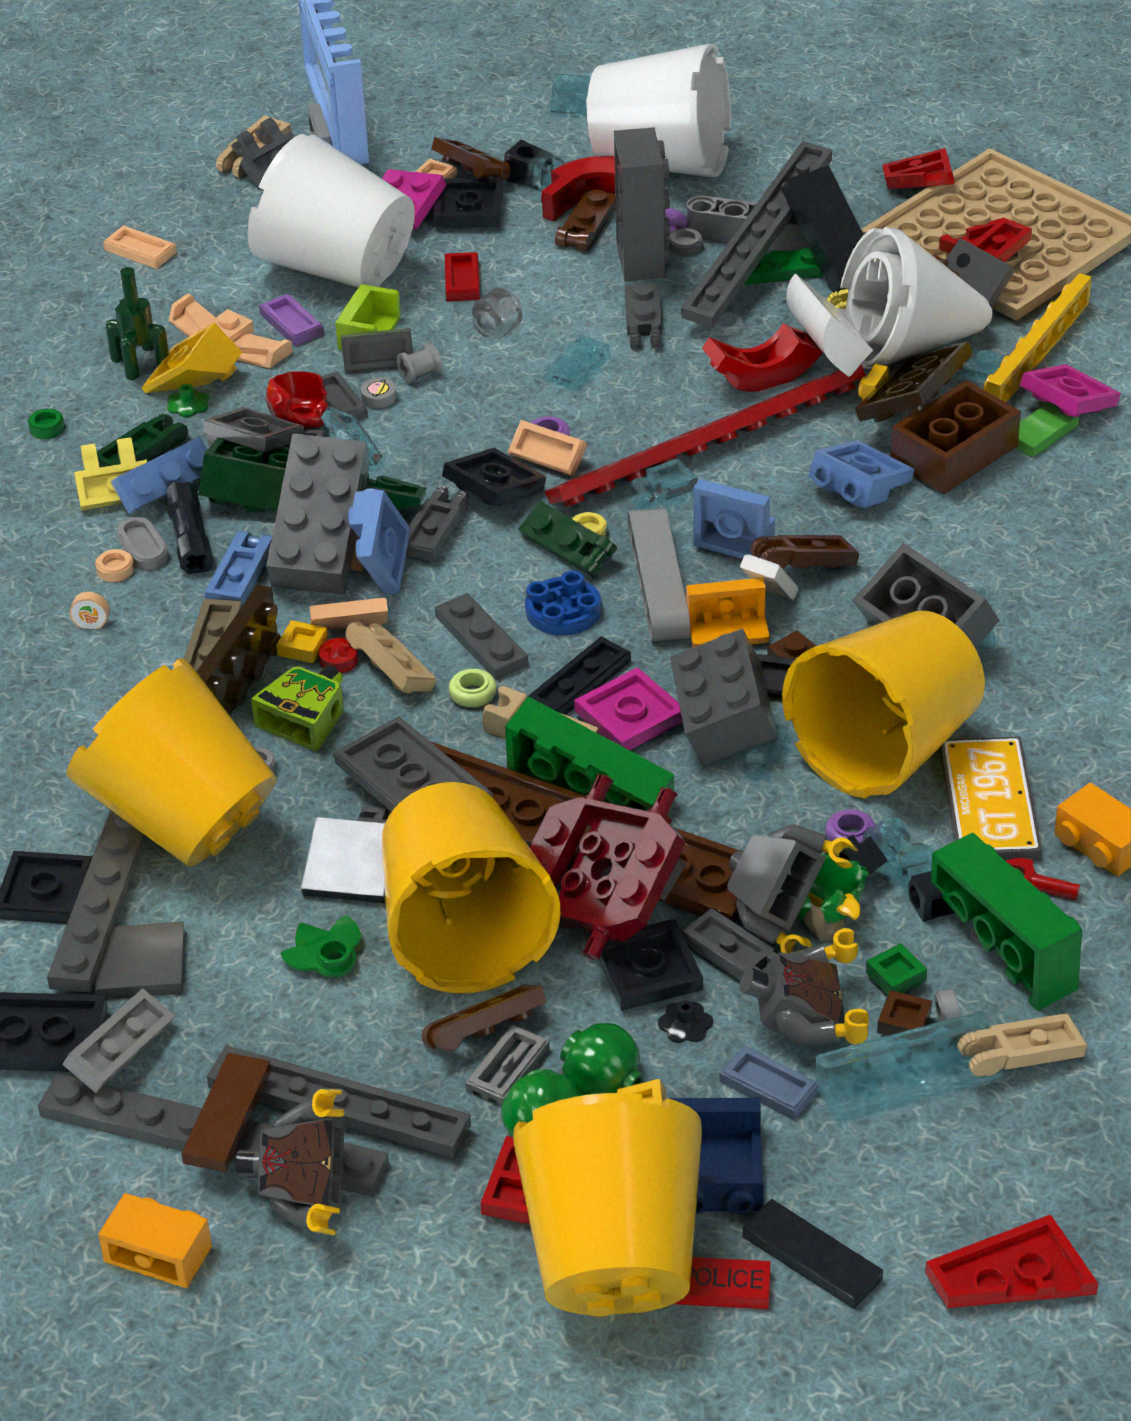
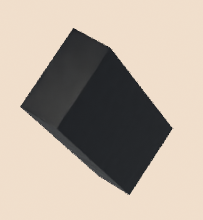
M828 165L788 178L781 190L831 291L834 293L835 291L845 290V288H840L843 274L850 255L858 241L862 238L863 233Z

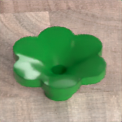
M191 384L181 385L179 387L180 393H173L168 397V412L178 413L181 417H191L195 413H202L208 409L209 395L193 389Z

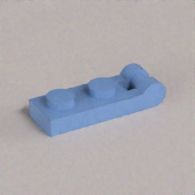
M238 531L204 592L205 599L242 601L243 606L268 560L272 536L262 535L259 538L253 537L250 532Z

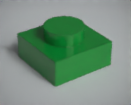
M902 943L866 961L867 975L887 995L890 990L904 993L927 981V968Z

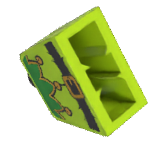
M325 666L318 674L301 667H292L251 699L255 727L317 752L344 711L342 686L340 685L343 682L341 673L333 666Z

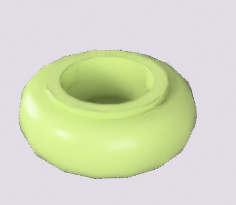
M466 669L453 676L449 682L448 692L452 700L458 705L467 708H477L493 700L497 692V683L493 676L484 670ZM469 686H479V687H480V688H477V689H466V687H469Z

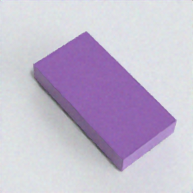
M289 294L259 305L260 315L287 340L292 341L294 346L324 335L323 325Z

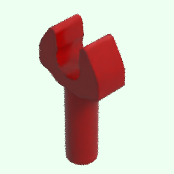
M1015 858L1006 860L1013 868L1019 869L1024 877L1040 892L1077 901L1080 884L1037 874L1031 859Z

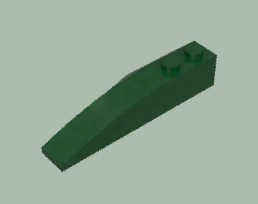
M217 438L204 453L198 495L208 497L209 501L215 504L226 505L230 504V502L242 504L245 509L253 512L277 511L290 448L281 446L267 452H262ZM369 473L365 489L384 490L396 509L419 506L426 495L427 489L384 475L378 476L376 480L369 478Z

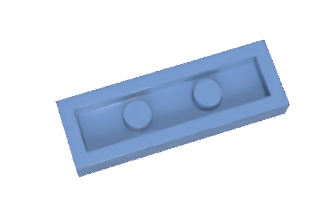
M198 437L116 477L111 481V484L130 514L166 496V488L174 482L193 483L201 479L203 457L208 449L201 437Z

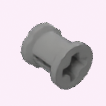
M432 343L425 344L423 349L410 354L403 352L397 355L399 373L408 384L415 382L416 377L430 372L433 374L441 372V358Z

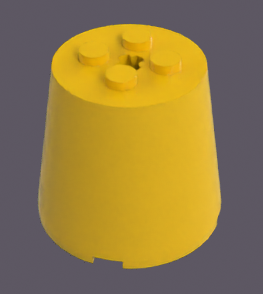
M914 611L815 646L802 653L791 664L785 676L782 692L785 721H792L799 741L795 743L798 751L808 765L824 781L841 792L858 798H868L871 795L882 794L885 796L899 788L978 709L984 695L985 677L980 657L974 645L956 624L934 612Z
M179 658L173 664L174 669L170 670L166 665L161 666L133 687L104 715L92 729L98 736L88 749L84 745L78 747L68 765L66 774L79 788L182 863L192 867L205 860L209 855L216 856L228 845L233 835L241 828L244 829L258 817L261 812L259 808L273 790L277 778L192 665L184 658Z
M444 782L426 786L415 791L393 809L384 825L381 845L388 939L394 957L400 967L403 966L415 976L417 982L426 987L442 992L465 994L486 991L507 984L516 979L514 973L525 967L529 962L534 960L537 963L550 947L558 930L560 921L558 893L547 871L495 799L476 786L460 782Z
M603 1093L556 1101L533 1110V1120L529 1123L519 1121L513 1132L514 1147L547 1302L563 1311L603 1317L612 1314L649 1312L667 1307L683 1299L689 1292L702 1141V1125L699 1115L689 1106L668 1098L662 1102L661 1106L642 1103V1094Z

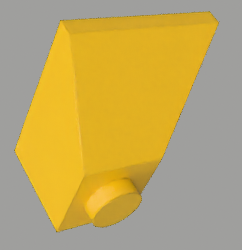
M214 322L174 345L169 350V355L160 362L141 389L145 393L179 389L183 384H191L195 387L208 385L217 379L225 381L236 371L237 367L234 364L243 352Z

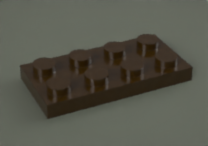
M969 341L904 359L855 408L859 421L874 419V422H882L893 417L899 411L905 410L906 414H912L924 409L927 406L926 402L937 396L939 389L951 382V376L964 368L963 364L973 355Z
M258 584L196 671L230 717L237 705L241 706L245 702L248 689L254 680L258 681L262 677L264 666L269 658L277 655L276 644L281 638L280 634L277 633L276 624L278 608L274 604L272 587Z

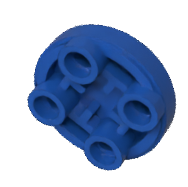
M567 571L561 577L547 579L542 582L535 581L527 586V596L525 599L526 617L533 627L544 633L552 635L577 634L592 627L600 618L602 610L600 593L593 585L584 581L583 574L578 571Z

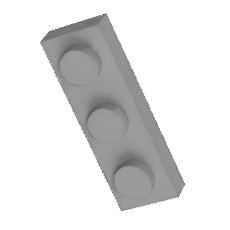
M142 988L70 1052L62 1065L97 1093L171 1024L175 1015Z

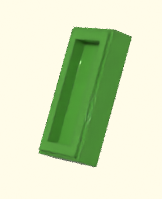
M1048 402L1020 422L1019 441L1016 449L1033 458L1077 427L1079 417L1065 415L1060 412V407Z

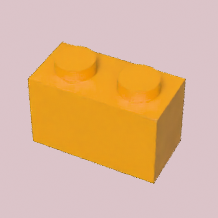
M1091 782L1057 806L1054 835L1063 844L1074 847L1089 857L1096 866L1105 868L1117 877L1131 867V808Z
M127 1193L123 1194L98 1234L104 1262L184 1288L189 1286L212 1247L207 1218L201 1217L190 1210L182 1211L162 1205L152 1198H140Z

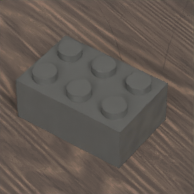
M902 543L853 599V602L867 622L873 626L914 611H929L940 614L956 624L967 635L975 648L1000 621L986 598L905 543Z
M743 628L723 634L699 646L685 649L681 653L670 657L685 734L703 766L778 737L761 663Z

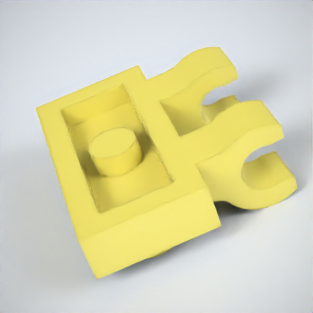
M131 437L117 440V449L121 463L119 465L99 467L95 443L81 446L84 470L74 472L81 511L123 504L111 481L147 463V460L136 462Z

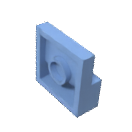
M859 440L815 450L808 478L812 479L817 486H820L825 491L841 494L846 501H849L854 506L870 508L872 505L886 502L890 489L911 483L915 469Z
M699 479L693 487L695 547L743 559L745 555H752L750 546L754 539L762 536L764 538L766 536H775V517L770 516V497Z
M369 488L364 491L355 492L353 507H350L348 511L349 526L359 537L356 542L357 559L362 563L384 594H399L410 527L384 490Z

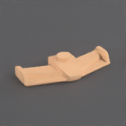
M190 293L172 304L169 321L189 337L215 322L243 352L237 361L270 369L293 352L292 341L284 339L280 342L252 335L254 333L252 320L229 309L215 317L196 302Z

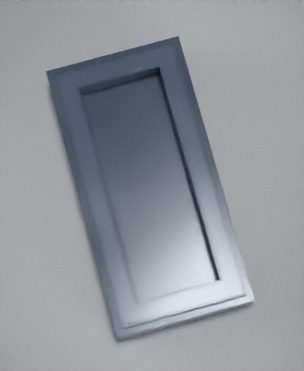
M745 1045L719 1073V1082L750 1098H760L762 1104L793 1120L798 1117L819 1092L818 1082Z

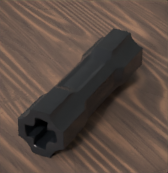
M174 482L166 488L167 497L165 502L175 532L180 568L189 575L207 572L212 567L211 558L213 555L209 539L204 531L197 488L190 482Z

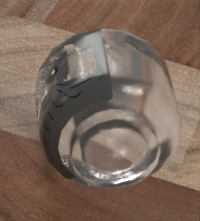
M503 288L491 290L477 300L472 308L473 326L478 333L485 337L502 338L519 326L523 319L519 298Z

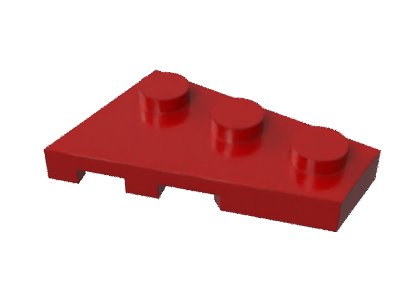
M1051 1214L926 1261L925 1274L947 1308L1097 1295L1098 1290L1097 1280Z

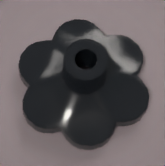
M684 1000L668 1005L666 1007V1014L658 1019V1026L662 1031L667 1032L668 1039L672 1042L681 1043L686 1040L699 1042L705 1038L706 1030L713 1026V1017L704 1012L701 1004Z

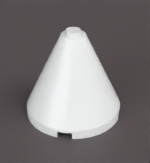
M874 227L870 229L858 241L847 262L840 288L848 289L846 309H837L873 349L862 362L863 368L872 369L874 364L886 366L983 331L991 322L992 308L988 300L901 230L884 227V229Z

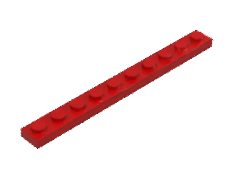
M862 363L850 377L839 369L547 489L545 494L549 504L563 502L564 507L577 504L585 500L583 493L594 489L596 494L606 492L616 487L615 480L625 476L627 482L640 478L647 474L645 468L656 464L657 469L666 467L677 462V454L685 451L687 456L700 453L708 449L706 442L714 439L717 440L718 444L738 437L736 430L746 426L747 431L755 430L767 425L766 418L776 414L777 419L796 413V405L805 402L806 407L827 400L825 396L827 392L834 390L835 394L838 395L856 388L854 381L861 379L863 376L866 377Z

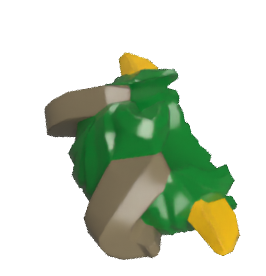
M829 854L824 856L826 858L797 915L800 921L807 924L810 932L823 942L833 941L834 934L838 930L845 928V919L847 917L853 920L858 919L860 915V905L858 902L865 886L866 877L869 875L866 867L859 865V862L849 861L853 865L852 867L841 868L832 860Z

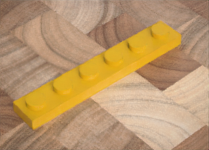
M1078 273L1070 284H1066L1063 287L1061 295L1057 300L1049 303L1046 313L1040 320L1036 319L1030 332L1024 338L1021 337L1018 340L1013 352L1009 356L1006 355L997 371L987 377L983 390L1006 403L1020 388L1023 373L1034 371L1088 306L1092 276Z

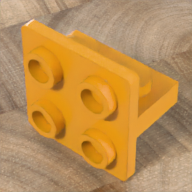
M763 578L686 585L685 597L690 619L692 647L699 646L723 634H728L741 628L744 629L751 645L768 643L770 634L765 619L766 587Z

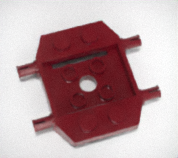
M597 774V778L589 794L585 795V798L578 797L549 807L529 847L549 874L556 889L561 881L562 889L558 896L560 901L559 927L567 929L578 927L592 933L585 949L582 951V954L591 960L599 961V957L608 939L625 942L647 925L686 843L679 832L671 825L672 820L667 816L675 798L678 796L675 791L669 788L661 787L653 807L648 811L604 802L614 781L606 775ZM586 827L591 828L590 832L581 839ZM579 844L580 852L576 858V861L572 869L566 872L564 875V872ZM612 865L609 875L600 878L603 870Z

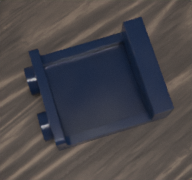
M669 1098L689 1106L701 1119L702 1141L696 1214L704 1211H730L734 1214L759 1211L763 1207L760 1098Z

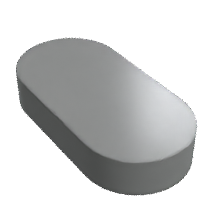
M131 517L118 525V542L124 551L131 554L136 568L154 570L162 567L167 562V545L150 520L143 517Z

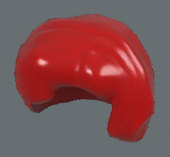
M290 371L277 375L268 381L266 402L272 416L300 424L304 428L322 427L330 418V409L326 402L327 392L321 375L305 371Z

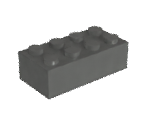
M655 127L615 130L616 244L624 281L665 278L664 266L670 265L669 245H666V237H670L669 218L666 217L665 209L670 208L669 190L665 188V180H669L668 159H665L663 140H657Z
M292 434L266 565L271 587L346 594L357 536L349 526L348 511L350 507H353L355 492L364 491L370 466L366 441Z

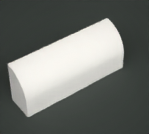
M794 274L789 282L786 293L787 305L791 314L826 357L850 377L873 349L830 301L797 274Z

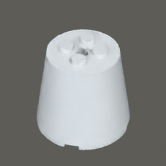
M704 44L597 66L592 73L586 99L588 132L594 155L614 156L615 130L655 127L657 140H663L665 159H668L669 172L703 177L719 176L724 169L729 151L728 146H723L725 131H731V97L723 57H716L718 47L714 44Z
M300 134L291 139L278 152L269 165L259 185V188L264 189L258 208L251 207L249 215L248 244L250 251L255 257L266 262L358 288L360 284L378 287L394 272L407 248L413 229L415 209L410 197L313 134L311 136Z

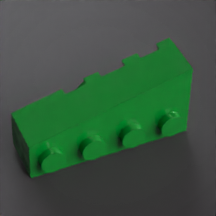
M529 696L505 725L507 768L584 796L589 794L597 774H603L614 781L604 802L648 811L653 807L661 787L675 791L673 773Z
M973 832L932 852L931 882L943 893V899L964 924L970 920L973 922L975 932L979 938L978 941L988 953L993 950L998 952L1008 965L1004 973L1012 983L1016 985L1022 982L1032 994L1028 1002L1033 1008L1039 1011L1078 990L1083 934L1082 928L1073 917L1066 915L1052 902L1046 893L1040 892L1024 877L1019 869L1013 868L998 855L994 847L986 844Z

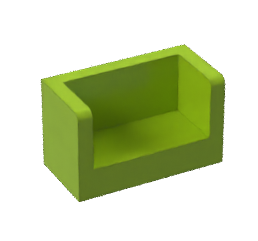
M360 284L335 322L338 349L342 350L341 335L393 330L401 318L399 292L393 289Z

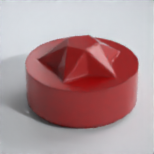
M346 638L330 639L319 648L320 666L322 668L333 666L340 673H346L356 667L358 651L351 646V643H348Z

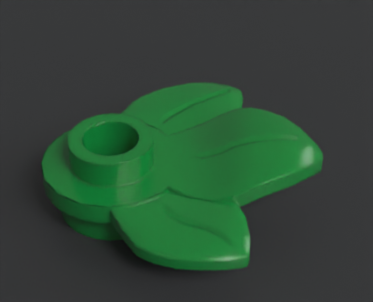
M348 915L338 919L330 931L299 923L295 935L296 946L285 949L280 954L283 961L295 970L317 971L322 976L329 978L342 977L350 973L356 965V953L354 950L361 942V931L356 922Z

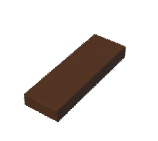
M227 1053L181 1153L183 1164L227 1172L271 1073L270 1060Z

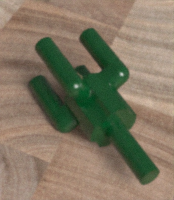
M125 267L120 271L124 298L119 300L120 303L115 308L117 319H110L106 322V333L111 361L116 363L123 361L126 378L134 380L139 377L136 355L137 346H142L144 351L155 349L157 366L169 355L165 327L153 324L149 301L146 298H138L134 269Z

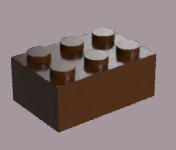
M965 380L927 404L924 409L911 414L892 426L890 457L914 468L913 476L945 494L1018 446L1021 411Z

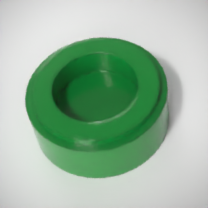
M41 409L31 414L28 418L30 434L39 439L54 438L60 435L65 428L62 413L55 409Z

